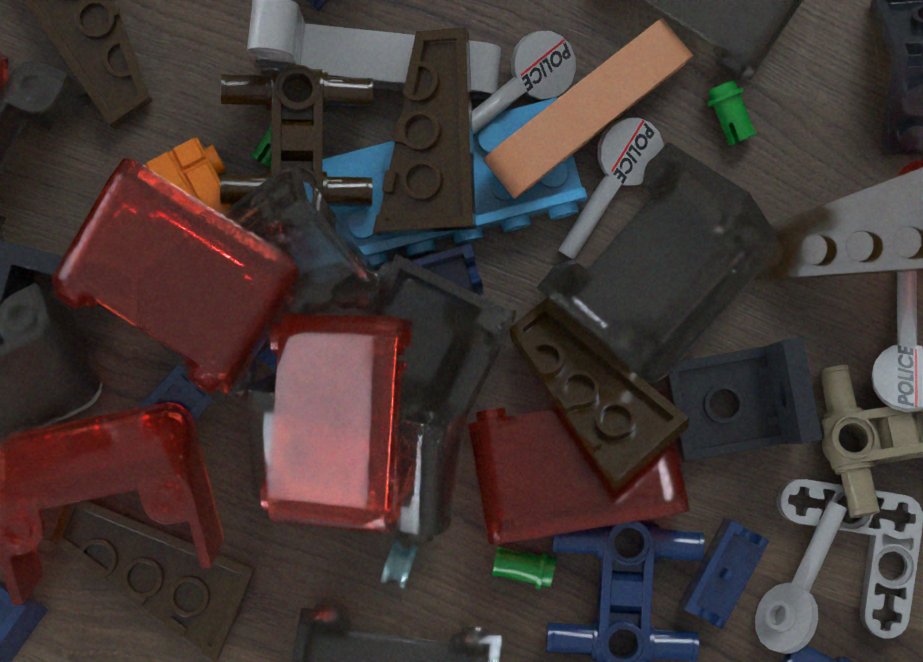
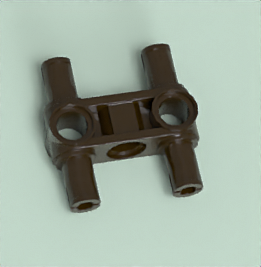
M299 64L290 65L286 68H272V70H267V75L221 74V104L267 105V110H272L271 170H266V175H220V204L266 205V210H271V213H286L295 216L321 214L322 211L327 210V206H372V177L327 176V171H322L323 112H327V107L372 108L373 78L328 77V72H323V69H310ZM291 80H302L310 87L311 95L304 102H291L283 93L285 84ZM294 178L305 181L310 187L311 192L308 200L299 204L286 200L282 194V186L285 182Z

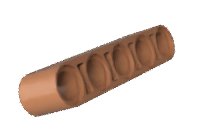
M663 18L659 19L499 144L483 159V162L511 196L517 199L677 72L694 55Z

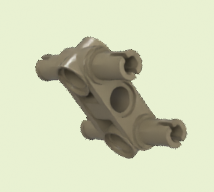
M839 365L822 369L819 372L827 408V414L823 415L824 420H822L824 437L822 439L823 453L830 461L835 474L841 475L849 517L857 518L877 514L880 512L871 469L875 468V465L923 457V409L904 412L888 406L863 410V408L856 405L849 366ZM841 430L850 431L857 437L859 441L857 453L849 452L841 446L839 442V432Z

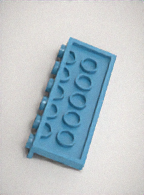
M558 98L503 111L473 135L476 229L377 236L373 233L376 215L380 214L384 195L382 187L386 170L390 168L395 142L390 141L323 159L322 171H327V176L372 177V206H327V210L322 211L321 214H302L297 216L284 213L297 261L298 274L301 278L310 276L312 283L323 282L341 276L339 268L358 263L360 270H368L389 263L387 256L406 251L408 258L417 257L436 251V242L454 238L455 245L466 244L484 238L482 230L501 225L503 232H511L530 226V217L549 213L550 220H555L578 213L577 205L585 203L587 194L585 187L582 188L573 155L517 199L511 196L483 162V159L499 144ZM290 179L282 186L283 196L291 203H303L310 197V187L302 179Z

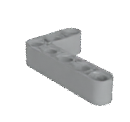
M252 0L247 52L257 71L263 75H267V70H272V68H286L290 65L299 64L310 69H323V72H328V77L373 78V88L403 91L415 35L305 23L299 4L293 0ZM469 40L471 98L487 99L497 91L502 49L495 44Z

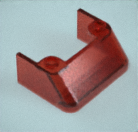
M161 403L18 432L9 436L0 445V564L12 606L23 604L44 575L36 549L45 533V522L41 509L135 490L139 492L144 511L154 521L162 524L189 521L201 569L212 567L225 538L192 415L186 408L176 403Z

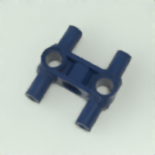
M604 518L598 521V525L554 522L552 532L553 552L596 555L597 560H600L596 620L592 621V625L548 622L546 652L590 655V660L595 662H652V659L697 662L699 653V634L697 632L654 629L653 624H650L654 564H657L658 559L703 561L705 548L704 532L660 529L659 524H656L654 521L627 518ZM624 528H634L640 535V546L631 555H621L615 548L616 535ZM621 629L632 631L635 642L633 648L628 653L617 655L609 650V639L614 632Z

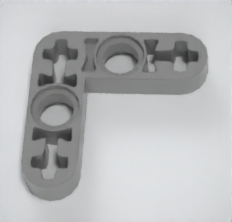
M792 479L782 485L776 500L780 514L787 520L799 524L818 526L823 510L805 507L802 509L801 515H796V506L788 504L789 495L798 494L800 487H804L805 496L825 500L823 490L828 489L830 494L825 503L826 508L829 500L838 503L845 496L843 485L808 479ZM875 490L876 496L879 498V509L896 510L898 502L902 503V511L910 513L909 522L900 523L899 529L896 531L893 521L874 518L875 528H869L873 515L859 517L857 521L852 523L842 521L838 530L870 535L859 610L860 620L868 632L886 639L901 635L907 628L910 619L923 528V511L920 504L912 497ZM894 551L902 557L904 570L898 578L887 580L880 574L878 563L885 553ZM876 584L890 589L901 588L899 597L889 594L888 609L896 612L895 621H886L883 629H880V621L872 616L874 609L879 610L883 608L885 600L884 593L875 592Z

